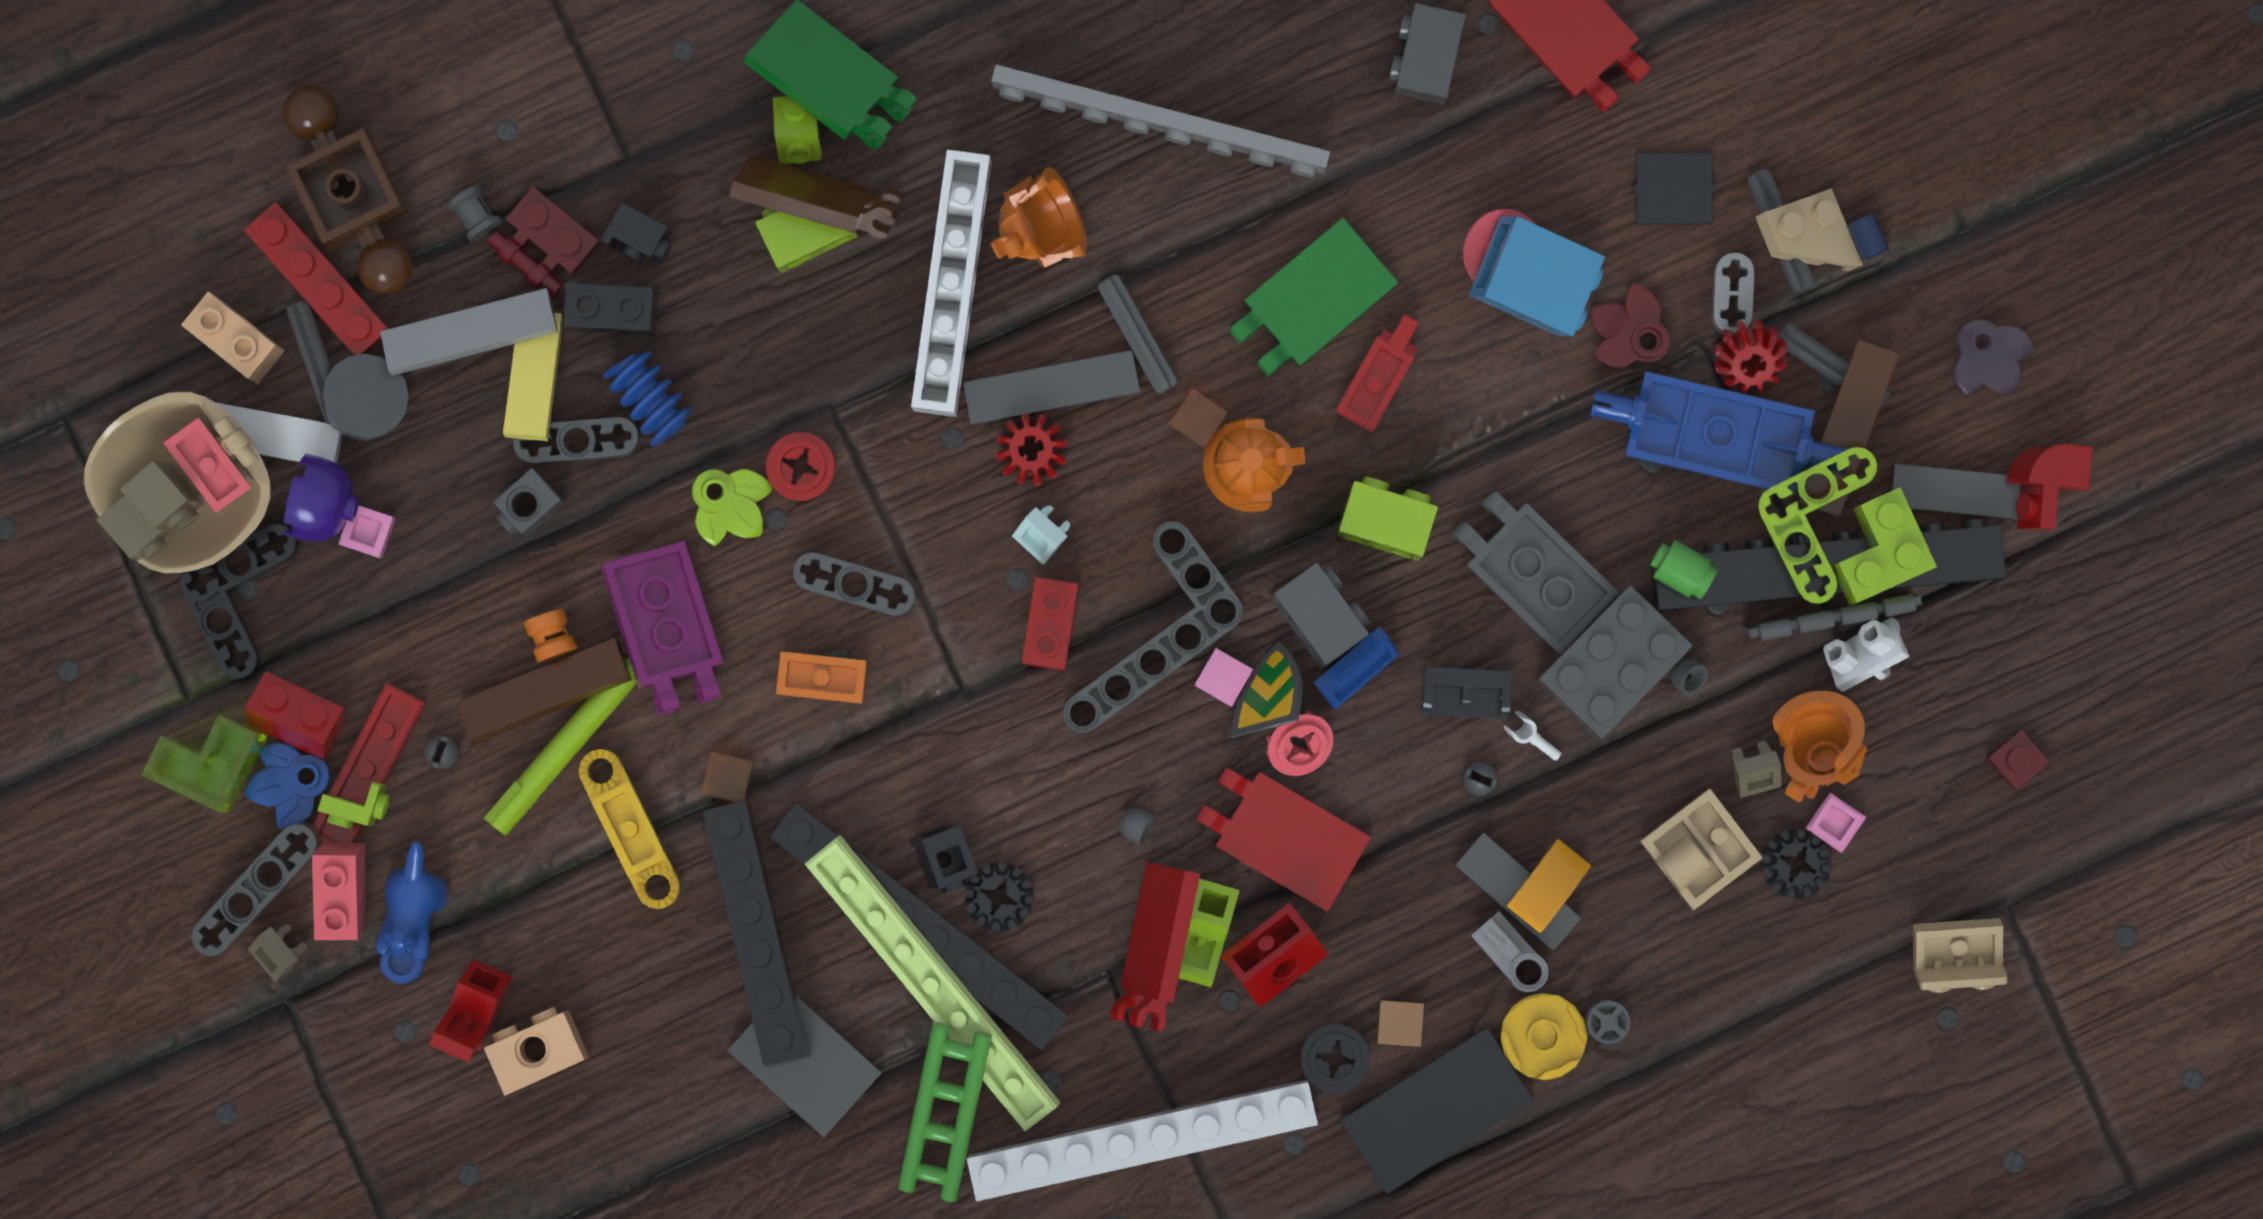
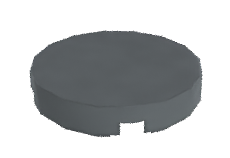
M369 354L348 356L334 365L323 382L320 399L328 421L334 429L348 438L368 441L383 437L398 426L406 414L409 394L403 376L401 374L392 376L388 371L387 362L384 358Z

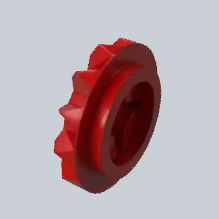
M805 432L788 434L779 439L769 451L766 461L768 480L772 487L787 499L808 501L822 495L833 481L835 471L833 454L829 446L813 434ZM806 449H808L807 456L809 458L807 464L813 467V470L817 471L818 474L811 473L809 475L803 473L794 485L795 478L793 476L795 471L789 467V464L783 461L784 459L799 461L801 456L805 454Z

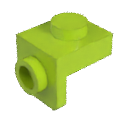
M788 96L773 97L774 133L779 162L784 164H801L821 160L822 149L819 138L818 119Z
M372 782L365 805L333 795L322 794L318 811L329 814L327 822L340 827L352 829L354 822L366 826H374L376 819L383 820L389 805L390 795L384 794L386 784Z

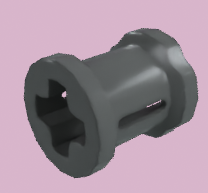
M479 185L464 190L446 205L451 212L455 211L468 230L467 238L470 242L483 238L502 224L500 217L492 214L481 197L483 190Z

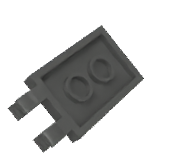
M1492 491L1481 505L1503 524L1501 528L1487 542L1466 522L1462 523L1451 536L1473 555L1465 566L1557 655H1560L1619 592L1529 504L1523 503L1516 511L1497 491Z

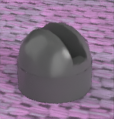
M1685 657L1681 658L1676 666L1669 670V678L1674 687L1683 694L1693 695L1705 685L1708 678V670L1697 660Z
M437 735L426 743L424 757L431 767L446 770L458 762L460 747L452 737ZM440 741H443L447 744L440 763H437L433 760Z
M1486 762L1472 763L1463 773V785L1472 795H1488L1497 786V772L1492 765ZM1472 771L1491 778L1490 786L1488 787L1470 779Z
M1141 808L1127 810L1120 818L1119 828L1122 835L1128 841L1141 846L1153 827L1155 815Z

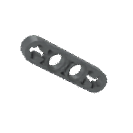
M306 822L294 823L285 828L196 923L192 930L191 939L193 946L198 952L206 956H216L231 948L312 860L313 853L322 843L320 832L315 826ZM305 833L309 837L305 842L309 848L308 851L301 849L295 852L289 859L281 855L294 845L295 840L291 836L292 834L300 835ZM277 848H279L281 854L276 853ZM268 861L278 864L282 871V879L274 886L266 884L260 875L262 865ZM289 861L296 864L294 868ZM237 893H245L252 899L253 910L246 917L237 915L232 909V898ZM224 919L238 927L235 930L232 924L226 926L218 936L222 942L221 944L216 942L209 945L205 941L209 935L205 928H215Z

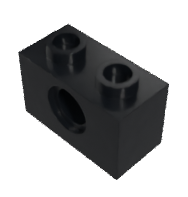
M566 283L564 327L570 332L656 336L658 293L650 287Z

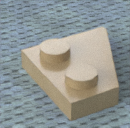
M1832 188L1766 211L1755 217L1771 257L1785 260L1796 258L1806 264L1817 266L1824 263L1842 266L1844 271H1851L1863 265Z

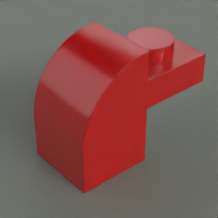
M2072 444L2036 446L2027 449L2015 459L2009 469L2006 484L2021 486L2020 496L2016 503L2017 529L2029 531L2055 530L2058 491L2089 490L2093 447Z
M472 959L457 982L449 1009L434 1030L429 1045L450 1056L470 1062L475 1052L482 1049L504 1002L512 976Z

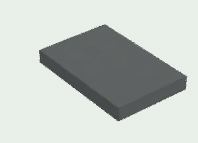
M796 994L811 1057L772 1067L763 1066L753 1022L727 1051L822 1137H825L881 1075L882 1071Z

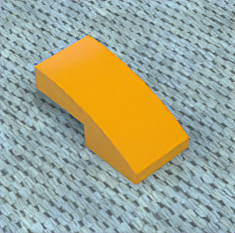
M1557 839L1546 851L1532 873L1523 881L1507 904V907L1541 933L1578 886L1591 865Z

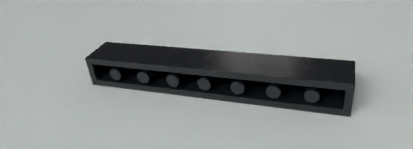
M1987 519L1961 521L1962 529L1946 531L1944 523L1918 525L1937 567L1887 590L2005 578L2001 525L1988 526ZM1858 531L1832 533V541L1819 542L1830 566L1870 549L1866 538L1859 539ZM1807 535L1789 537V545L1785 546V550L1792 557H1804L1808 554L1811 543ZM1772 539L1747 541L1745 550L1729 551V543L1704 545L1701 555L1710 559V565L1717 568L1718 572L1701 600L1693 595L1688 598L1653 578L1656 569L1650 566L1654 608L1658 612L1803 598L1777 547H1772ZM1816 554L1807 563L1794 565L1793 568L1797 575L1804 569L1806 570L1810 578V582L1805 585L1807 593L1815 591L1818 596H1823L1826 594L1824 586L1830 583L1827 575L1822 577L1817 575L1813 565L1821 564L1822 562L1818 554ZM1837 580V588L1834 595L1844 594Z

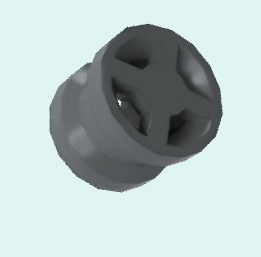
M1603 999L1594 1002L1588 1008L1584 1022L1586 1031L1593 1039L1604 1044H1614L1626 1037L1630 1029L1631 1020L1628 1011L1623 1005L1613 1000Z

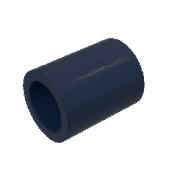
M1875 214L1868 215L1847 225L1861 261L1890 250Z

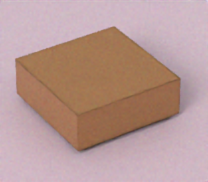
M1380 1000L1377 1044L1421 1047L1424 1003Z

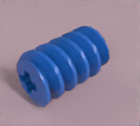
M649 350L638 354L634 353L608 370L602 376V379L616 377L610 386V390L612 393L626 391L620 400V404L623 407L636 404V407L630 414V418L633 421L646 418L640 431L643 435L657 432L650 444L654 448L670 439L686 426L687 422L685 420L692 411V408L689 406L677 410L675 405L682 397V394L679 392L666 395L665 391L672 381L670 378L656 381L655 377L662 367L660 364L648 368L645 366V363L652 355Z

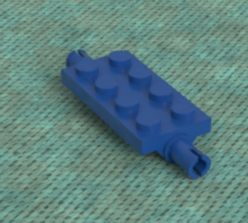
M1646 371L1640 395H1635L1634 399L1601 392V390L1596 389L1594 402L1609 405L1611 408L1593 404L1590 417L1593 418L1598 417L1628 424L1627 429H1630L1631 433L1625 457L1766 490L1801 473V470H1806L1807 466L1813 467L1850 449L1813 441L1814 437L1810 436V431L1815 413L1814 410ZM1836 463L1827 466L1831 472L1838 473L1841 476L1846 475L1848 468L1846 467L1838 471ZM1796 482L1788 485L1787 487L1793 493L1791 494V496H1795L1797 489Z

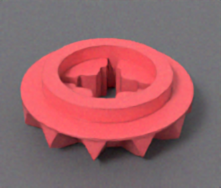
M1306 710L1304 714L1299 715L1298 721L1275 727L1273 734L1266 737L1268 751L1265 753L1273 767L1279 772L1289 776L1305 775L1319 768L1329 757L1333 747V732L1322 716H1316ZM1292 736L1304 738L1308 749L1300 748L1297 745L1293 746L1290 738Z

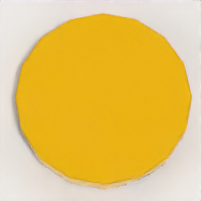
M1547 993L1525 996L1512 1005L1502 1021L1500 1032L1503 1053L1513 1068L1527 1077L1541 1080L1562 1077L1575 1068L1582 1058L1581 1056L1584 1053L1588 1037L1584 1019L1576 1007L1558 995Z

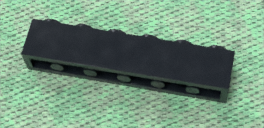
M741 801L703 811L763 1066L772 1067L811 1057L751 805L746 801Z

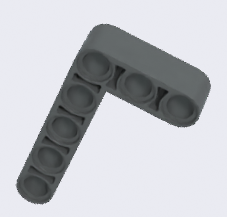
M1166 522L1160 525L1153 536V548L1158 558L1195 608L1066 702L1063 710L1064 720L1073 731L1089 733L1097 729L1228 634L1240 623L1243 615L1240 600L1183 524ZM1174 530L1183 535L1185 545L1180 552L1169 554L1161 548L1159 541L1165 532ZM1200 565L1208 570L1210 581L1206 587L1194 589L1187 584L1185 574L1190 567ZM1219 600L1229 601L1235 608V618L1227 624L1217 623L1211 616V607ZM1186 625L1195 627L1201 635V640L1197 647L1188 650L1181 648L1175 640L1177 631ZM1149 651L1160 652L1166 660L1164 670L1157 675H1149L1141 668V658ZM1115 676L1126 678L1131 685L1129 695L1119 701L1108 697L1105 688L1110 678ZM1081 701L1089 702L1095 708L1096 716L1093 722L1087 726L1076 725L1071 719L1072 707Z

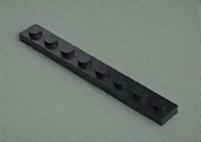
M795 803L770 835V838L805 864L839 835L800 804ZM847 842L973 997L1039 1049L1043 1050L1069 1015Z

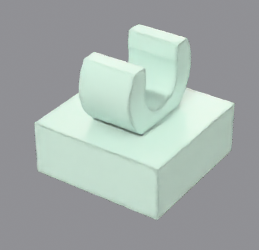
M1051 505L1044 507L1041 511L1035 507L1012 535L1017 542L1043 565L1055 554L1068 537L1065 533L1070 527V523L1067 520L1060 527H1057L1047 518L1054 509Z

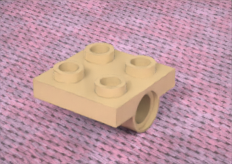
M1711 789L1704 791L1640 840V843L1691 910L1698 908L1763 858Z

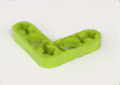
M1854 447L1769 488L1759 499L1758 508L1760 515L1799 593L1805 600L1811 603L1820 604L1832 598L1836 592L1837 580L1805 514L1866 485L1874 478L1877 471V462L1873 454L1865 448ZM1855 454L1859 460L1867 458L1870 466L1864 469L1866 477L1858 479L1855 474L1843 478L1842 480L1848 486L1839 491L1836 477L1827 466L1836 463L1837 470L1840 471L1850 465L1848 457ZM1816 473L1826 476L1831 485L1828 495L1822 499L1809 497L1804 488L1807 478ZM1796 482L1799 495L1808 504V507L1799 510L1798 503L1795 502L1785 508L1787 516L1780 519L1776 513L1768 515L1765 507L1771 504L1769 496L1777 493L1778 497L1782 499L1793 494L1787 487ZM1801 532L1809 538L1811 543L1810 550L1804 557L1795 558L1786 552L1785 540L1791 533ZM1816 554H1818L1822 562L1821 564L1813 565L1819 577L1827 575L1830 583L1824 586L1826 594L1823 596H1818L1815 591L1807 593L1805 585L1810 582V578L1806 570L1804 569L1797 575L1793 568L1794 565L1807 563Z

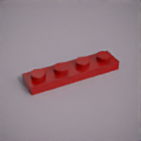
M277 202L273 203L244 229L245 233L354 355L368 353L382 340L380 331L388 330V326Z

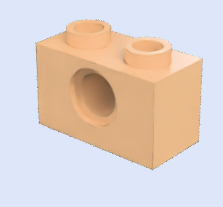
M210 292L206 293L181 324V326L247 379L259 384L285 351L222 299Z
M555 1007L532 1016L531 1020L534 1025L518 1032L516 1026L513 1025L491 1035L494 1043L484 1047V1050L504 1096L590 1058L569 1010L558 1014ZM530 1037H538L545 1044L546 1052L540 1061L531 1060L525 1053V1043Z

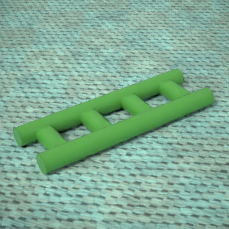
M933 1022L898 1189L903 1192L913 1193L915 1192L917 1180L942 1185L940 1195L942 1200L956 1202L992 1035L977 1031L974 1034L973 1044H967L947 1039L949 1025ZM943 1056L968 1061L964 1086L938 1080ZM934 1097L960 1103L955 1127L929 1122ZM926 1139L951 1144L946 1168L921 1163Z

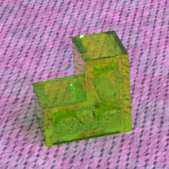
M218 715L202 750H198L173 737L160 736L142 776L217 812L230 813L268 734L230 716Z

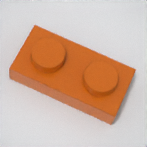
M781 651L776 695L863 704L868 661Z

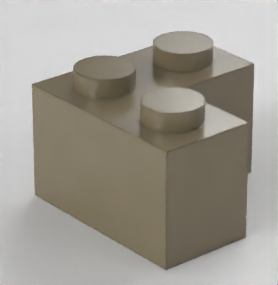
M151 461L120 489L124 496L96 521L130 559L140 560L144 557L146 560H150L165 548L167 543L164 538L177 528L181 532L197 520L200 514L196 510L204 502L170 464Z

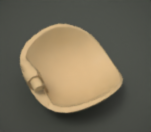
M169 392L154 397L120 416L99 437L89 454L84 468L85 490L93 509L99 517L124 496L120 489L151 461L170 464L204 502L196 510L200 516L195 522L181 532L177 528L164 538L167 545L162 551L150 560H146L144 557L136 560L148 569L162 573H182L198 570L213 565L229 555L257 528L265 516L271 498L267 469L251 439L238 423L218 404L192 392ZM198 416L251 485V489L217 513L213 511L163 444L164 437L168 434L173 435Z

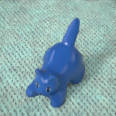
M418 841L413 842L410 846L405 868L395 869L387 877L383 892L388 910L376 940L375 950L381 955L390 952L391 955L401 958L406 957L412 952L414 960L421 963L427 960L430 952V917L433 912L441 911L447 903L448 888L441 877H435L428 871L423 870L424 853L422 845Z

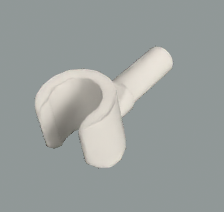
M1515 711L1514 713L1523 720V725L1517 731H1512L1508 726L1504 725L1505 731L1517 742H1529L1556 761L1561 756V752L1541 737L1537 732L1536 724L1523 712Z

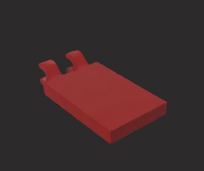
M1490 0L1488 3L1492 10L1573 99L1584 91L1603 113L1615 104L1618 99L1617 94L1611 87L1599 78L1605 71L1616 63L1636 85L1651 69L1639 55L1631 50L1638 43V37L1604 0Z
M1225 768L1217 783L1243 797L1232 818L1228 819L1204 805L1195 820L1221 834L1215 845L1217 848L1328 912L1371 837L1261 772H1258L1253 782L1229 768Z
M1146 862L1120 986L1121 990H1125V994L1112 1004L1110 1010L1111 1019L1123 1022L1125 1011L1131 1007L1132 1010L1129 1015L1130 1025L1142 1028L1146 1022L1147 1013L1150 1012L1152 1016L1150 1029L1164 1030L1167 1021L1165 1013L1167 1002L1174 1003L1200 878L1199 873Z

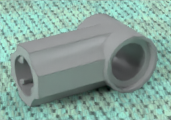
M1500 911L1471 935L1519 991L1526 993L1534 992L1547 981L1549 972L1544 959L1532 949ZM1530 960L1538 964L1541 975L1537 983L1525 985L1518 980L1516 968L1520 962Z

